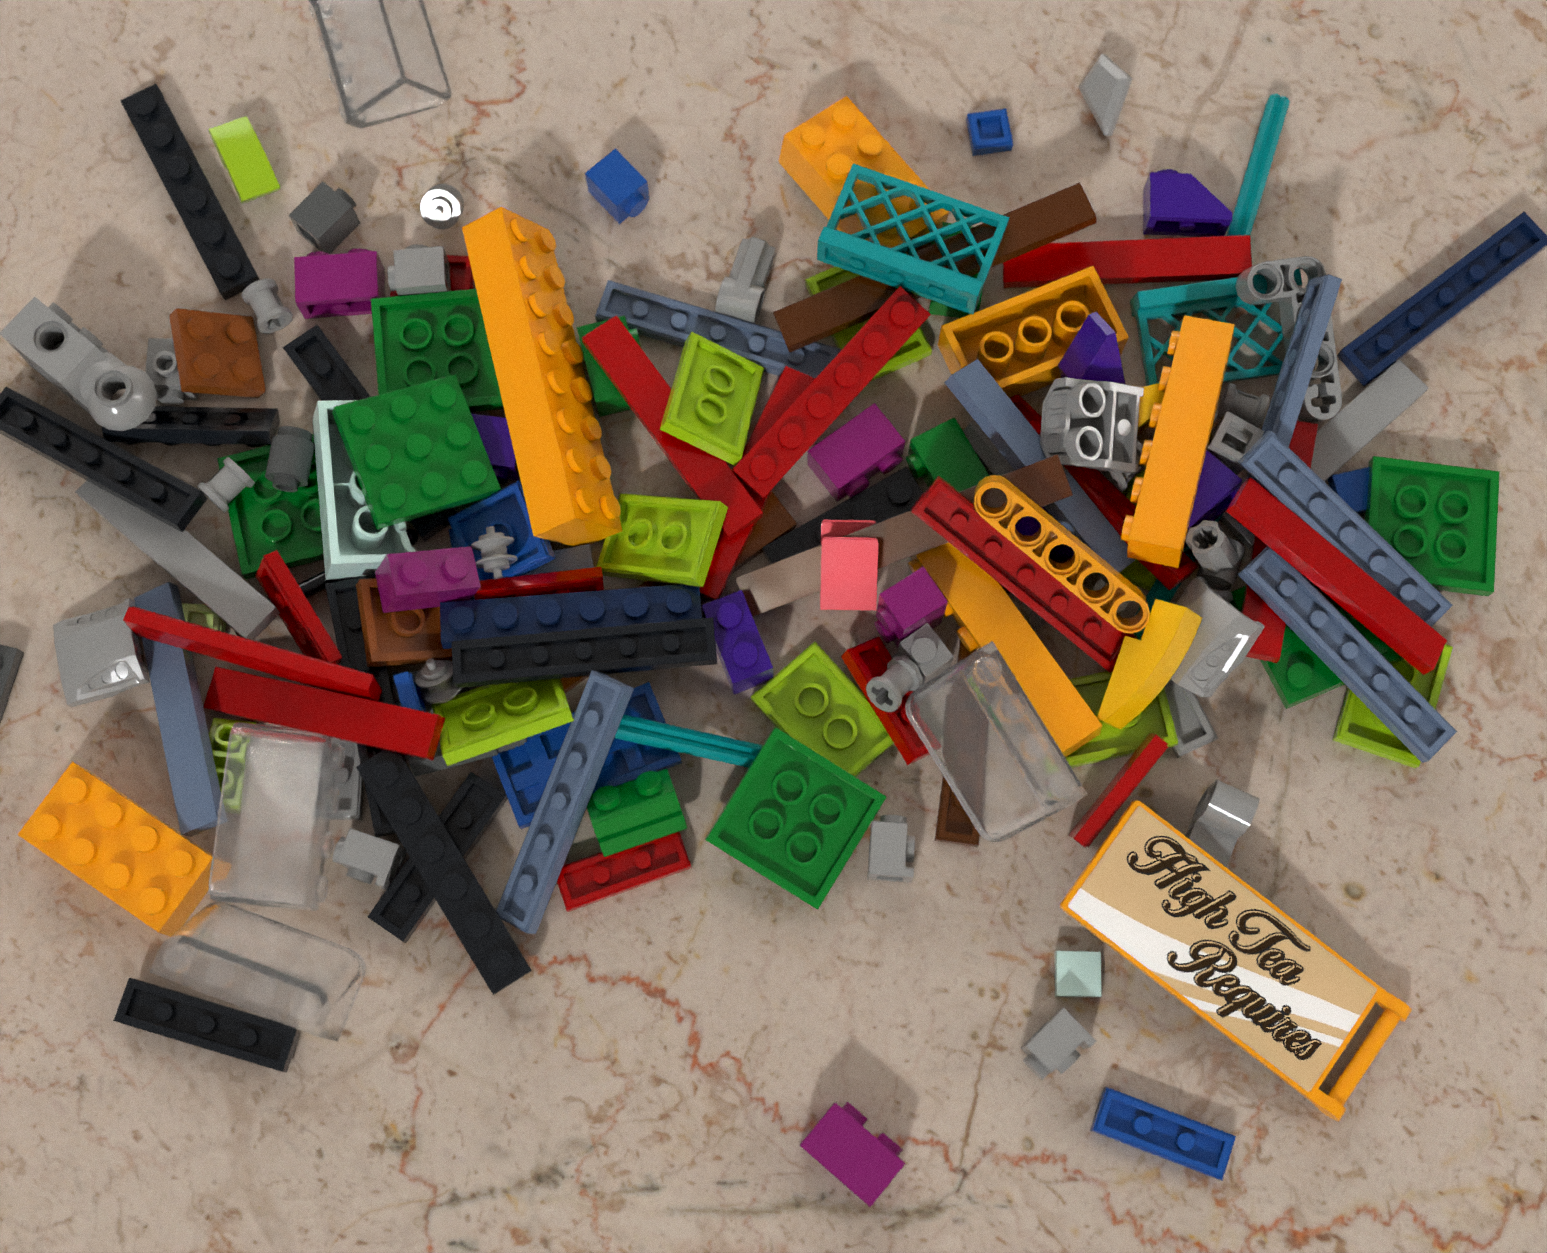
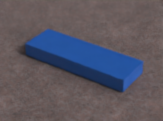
M1105 1087L1090 1130L1218 1180H1223L1236 1136L1108 1087Z

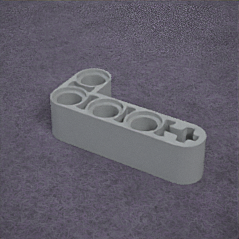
M1311 256L1266 261L1244 270L1236 281V291L1240 299L1248 304L1258 305L1279 302L1286 354L1309 280L1324 276L1326 272L1323 264ZM1296 268L1304 270L1308 277L1305 288L1298 286L1294 280ZM1255 273L1262 275L1266 279L1267 290L1265 294L1257 292L1253 287L1252 280ZM1331 316L1318 353V367L1312 372L1310 379L1320 378L1321 383L1308 386L1298 416L1299 419L1305 422H1316L1332 418L1339 412L1342 406V393ZM1312 398H1321L1322 406L1313 407L1311 403Z
M1216 780L1203 793L1185 836L1227 867L1238 838L1247 831L1259 804V798Z

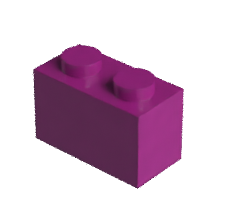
M356 248L341 254L317 251L311 252L307 256L294 257L295 303L304 319L372 314L371 299L385 297L384 267L377 251Z
M874 403L809 449L807 465L838 502L847 495L851 498L864 491L870 483L868 480L881 471L882 474H887L896 468L903 460L901 456L904 452L905 440Z
M472 546L387 554L375 571L383 613L440 607V602L467 601L480 588Z
M921 567L879 594L876 618L878 620L874 624L886 643L893 641L896 647L899 648L901 641L926 623L932 629L940 625L948 601L925 568Z
M846 1102L842 1108L837 1103H834L799 1146L865 1204L871 1207L906 1164L898 1157L903 1149L883 1132L877 1138L863 1127L868 1119L849 1102Z

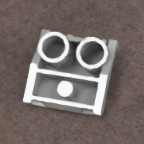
M1068 377L1055 379L1042 406L1040 446L1045 457L1049 458L1058 454L1061 464L1066 466L1086 467L1118 473H1138L1139 464H1135L1140 397H1143L1144 388L1115 382L1082 380Z
M1196 577L1186 587L1176 604L1189 608L1202 617V620L1189 650L1171 677V680L1200 697H1211L1220 684L1227 679L1229 674L1243 662L1265 626L1259 621H1253L1214 592L1207 585L1208 581L1206 579Z
M130 598L125 599L124 603L86 615L65 619L53 625L60 678L68 706L74 707L110 698L133 687L150 683L147 665L141 655L143 654V649L139 645V636L123 621L128 607H136L135 602Z

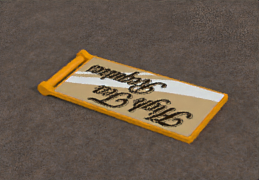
M1139 800L1133 801L1060 903V908L1306 1097L1322 1113L1335 1121H1340L1346 1112L1344 1104L1398 1022H1405L1412 1011L1405 1002L1380 987ZM1377 1003L1384 1011L1329 1094H1325L1318 1088L1374 1004Z

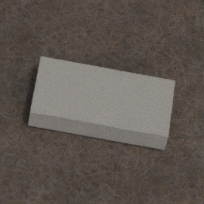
M1170 679L1164 688L1178 739V745L1172 748L1177 758L1217 740L1218 737L1196 695Z

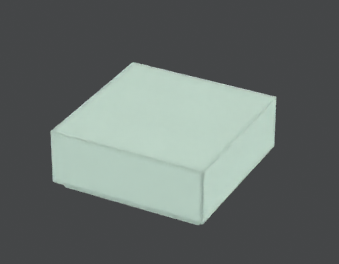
M1054 952L1055 997H1102L1101 952Z

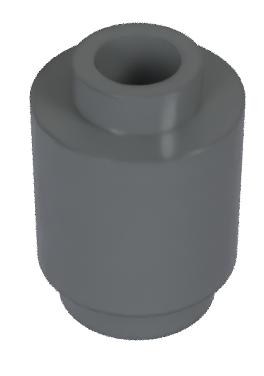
M293 426L279 427L278 434L272 437L265 477L273 482L272 487L285 492H297L298 487L308 485L315 449L314 443L311 442L313 436L311 432Z

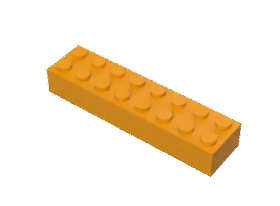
M499 207L463 226L462 230L533 536L574 547L586 544L591 545L623 531L619 518L621 508L614 496L610 481L611 467L604 456L600 440L602 431L598 421L595 419L591 403L592 390L585 379L582 366L583 353L576 342L572 325L574 323V316L567 305L563 288L565 286V279L558 268L555 256L556 242L549 229L503 207Z

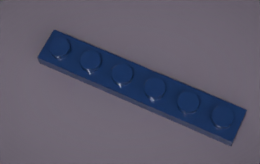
M1524 211L1341 349L1337 357L1363 386L1367 385L1396 361L1547 247V235Z
M681 584L440 602L441 644L443 649H451V641L702 619L700 587Z

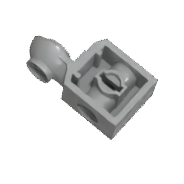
M34 297L0 332V335L32 368L87 413H90L97 424L108 430L125 431L135 428L147 420L155 408L157 393L154 382L147 373L134 366L125 365L116 356L109 353L102 347L103 343L85 327L82 329L78 328L72 322L73 319L54 302L47 307ZM126 389L122 397L112 400L114 393L118 390Z

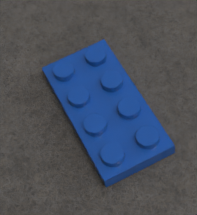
M647 682L635 687L624 715L666 724L650 683ZM571 722L530 736L524 745L516 746L515 749L499 752L498 755L492 756L520 829L530 826ZM614 738L592 794L603 786H617L634 780L644 772H657L682 763L680 755L675 751Z

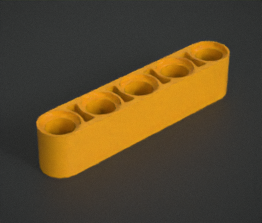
M990 475L979 481L975 488L974 506L977 513L1117 630L1132 634L1139 632L1147 625L1150 611L1146 597L1139 588L1009 480L999 475ZM999 488L1006 494L1007 499L1000 507L992 508L985 505L982 501V494L987 489ZM1032 516L1040 522V528L1035 534L1023 535L1015 527L1017 521L1022 517ZM1063 544L1071 547L1074 551L1072 558L1065 563L1053 561L1049 557V553L1056 545ZM1094 572L1101 573L1107 578L1105 586L1096 591L1089 590L1083 585L1085 577ZM1125 601H1135L1141 606L1138 614L1131 618L1119 616L1117 608Z

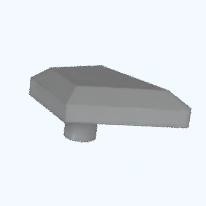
M1101 54L1078 88L1102 133L1105 136H1112L1132 77L1107 55Z

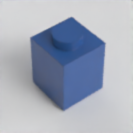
M616 148L585 172L588 192L619 224L629 216L633 218L639 215L650 200L647 180Z

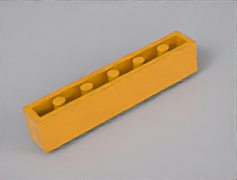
M1184 315L1180 331L1172 330L1167 355L1174 357L1171 367L1163 366L1158 391L1165 392L1162 404L1154 402L1150 417L1149 428H1155L1153 440L1145 439L1140 458V465L1146 466L1144 478L1135 477L1130 502L1137 503L1134 516L1126 514L1122 528L1121 540L1128 541L1127 558L1179 568L1231 351L1235 324Z
M949 542L910 557L912 560L908 562V566L912 573L921 567H924L948 601L944 617L947 618L952 615L960 626L956 633L969 652L974 649L978 651L985 663L980 665L984 674L993 686L998 684L1003 686L1010 696L1005 700L1006 704L1018 721L1021 722L1023 719L1028 721L1035 733L1030 735L1031 739L1044 757L1051 754L1058 763L1100 735L1103 725L999 582Z

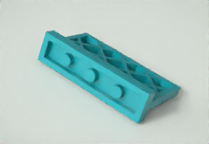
M852 164L826 227H823L818 239L817 260L895 288L901 286L905 291L974 315L981 291L1006 231L1009 217ZM857 179L873 184L878 195L859 202L853 191ZM902 195L913 198L917 209L898 216L890 200ZM848 200H850L852 205L846 207ZM883 203L891 219L871 227L864 210ZM945 209L952 212L957 222L937 230L929 213ZM857 214L864 230L851 235L836 230L841 219ZM922 217L930 233L910 240L903 224ZM980 222L997 227L993 237L979 243L976 242L969 229L970 226ZM895 227L903 244L893 248L880 245L876 235ZM961 230L969 247L950 254L942 238ZM935 241L942 258L932 262L920 259L915 248ZM988 249L986 256L984 258L981 251ZM974 255L981 268L977 279L960 273L954 262Z
M1295 269L1294 280L1301 287L1303 285L1300 269ZM1260 274L1254 275L1252 280L1254 289L1261 294H1265L1267 290L1266 279ZM1238 277L1138 291L1129 302L1132 317L1136 318L1146 385L1159 383L1157 382L1155 364L1162 354L1171 361H1173L1174 357L1167 355V347L1169 346L1171 335L1164 345L1149 335L1147 320L1162 318L1173 326L1175 331H1180L1183 319L1178 321L1174 316H1191L1195 313H1203L1211 320L1229 323L1225 318L1232 308L1237 307L1244 308L1255 316V319L1244 333L1234 327L1233 336L1238 339V342L1230 351L1227 367L1233 371L1225 372L1223 383L1279 375L1283 361L1274 356L1272 352L1283 339V331L1279 323L1265 314L1272 303H1265L1263 308L1259 310L1253 304L1242 301L1236 291ZM1225 309L1221 316L1214 312ZM1259 321L1279 334L1268 350L1248 337ZM1243 343L1262 356L1253 369L1245 370L1232 360ZM1152 347L1158 351L1154 358L1152 353ZM1266 361H1268V362H1270L1272 365H1274V366L1262 367Z

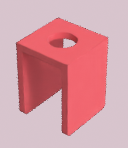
M825 519L821 522L820 610L876 611L878 539L843 537L874 525L876 521Z

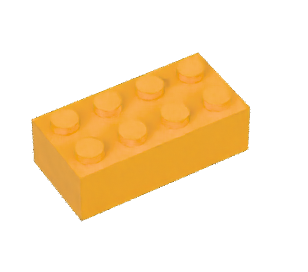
M845 96L784 134L778 162L828 220L831 217L852 164L930 190L848 96ZM857 179L853 191L859 202L878 195L873 184ZM902 195L890 200L898 216L917 209L913 198ZM848 200L846 207L852 205L850 200ZM883 203L864 210L871 227L891 219ZM939 209L929 213L937 230L942 228L943 222H946L949 215L948 210ZM857 214L841 219L837 226V230L850 235L864 230ZM922 217L903 224L910 240L930 233ZM895 227L876 235L880 245L887 248L903 244ZM931 242L918 248H915V250L919 251L928 246L929 244H931Z
M1091 266L977 311L974 315L970 314L942 325L938 347L951 375L978 359L1010 398L1016 394L1023 396L1053 384L1055 379L1061 378L1058 364L1089 314L1097 311L1115 331L1120 356L1129 336L1094 266Z
M73 761L17 834L152 929L175 938L227 866V864L186 836L181 835L176 829L100 777Z

